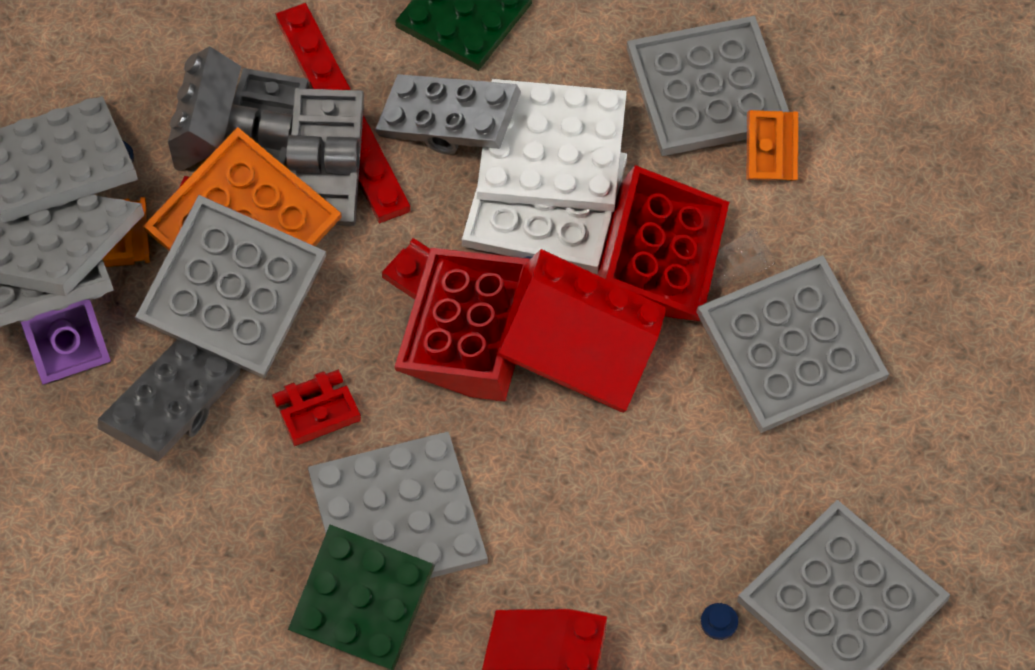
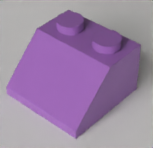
M90 299L70 304L62 310H51L35 315L34 318L28 321L20 322L42 385L111 362Z

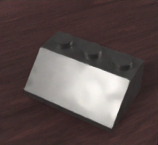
M210 46L198 53L192 54L184 65V71L186 72L182 86L177 93L178 103L175 114L170 121L171 131L168 139L174 169L177 171H182L206 159L224 141L241 66Z

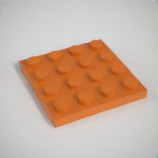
M237 127L143 227L149 235L170 251L198 195H201L316 246L342 218L341 212Z

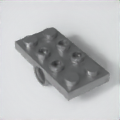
M243 68L232 103L224 141L238 127L286 167L287 142L289 135L292 133L295 89H309V79Z
M398 74L375 130L379 136L385 138L424 141L432 150L442 154H454L459 145L500 149L521 90L517 84Z
M295 89L292 133L289 135L287 142V167L341 212L342 218L335 225L355 226L364 92L361 90Z
M176 340L98 418L97 429L159 462L184 434L194 437L208 418L210 407L240 375V367L225 361L221 357L199 350L196 346L187 342Z

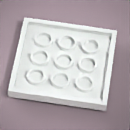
M492 79L491 82L517 84L521 94L500 149L482 148L477 199L614 212L627 91Z
M620 152L616 199L627 162V153ZM476 189L462 237V247L519 258L533 257L540 249H543L597 274L613 212L477 199Z

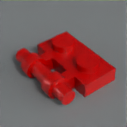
M339 369L327 374L324 371L313 375L314 379L295 385L294 382L283 386L284 390L271 394L276 408L288 403L291 405V407L280 410V415L294 447L361 421V414L348 386L346 385L335 390L332 388L343 383ZM320 392L321 395L303 402L302 398Z

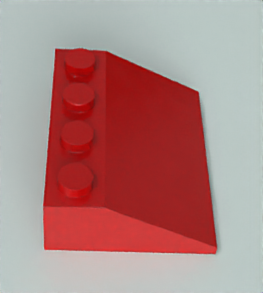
M634 165L620 184L615 210L612 215L597 275L666 307L664 317L701 321L696 311L698 306L707 302L730 202Z
M431 248L394 366L395 370L471 398L505 402L516 364L496 354L523 267L530 259Z
M540 249L523 267L496 355L624 413L629 406L658 340L666 307Z
M573 609L496 610L482 670H598L606 635L607 616Z

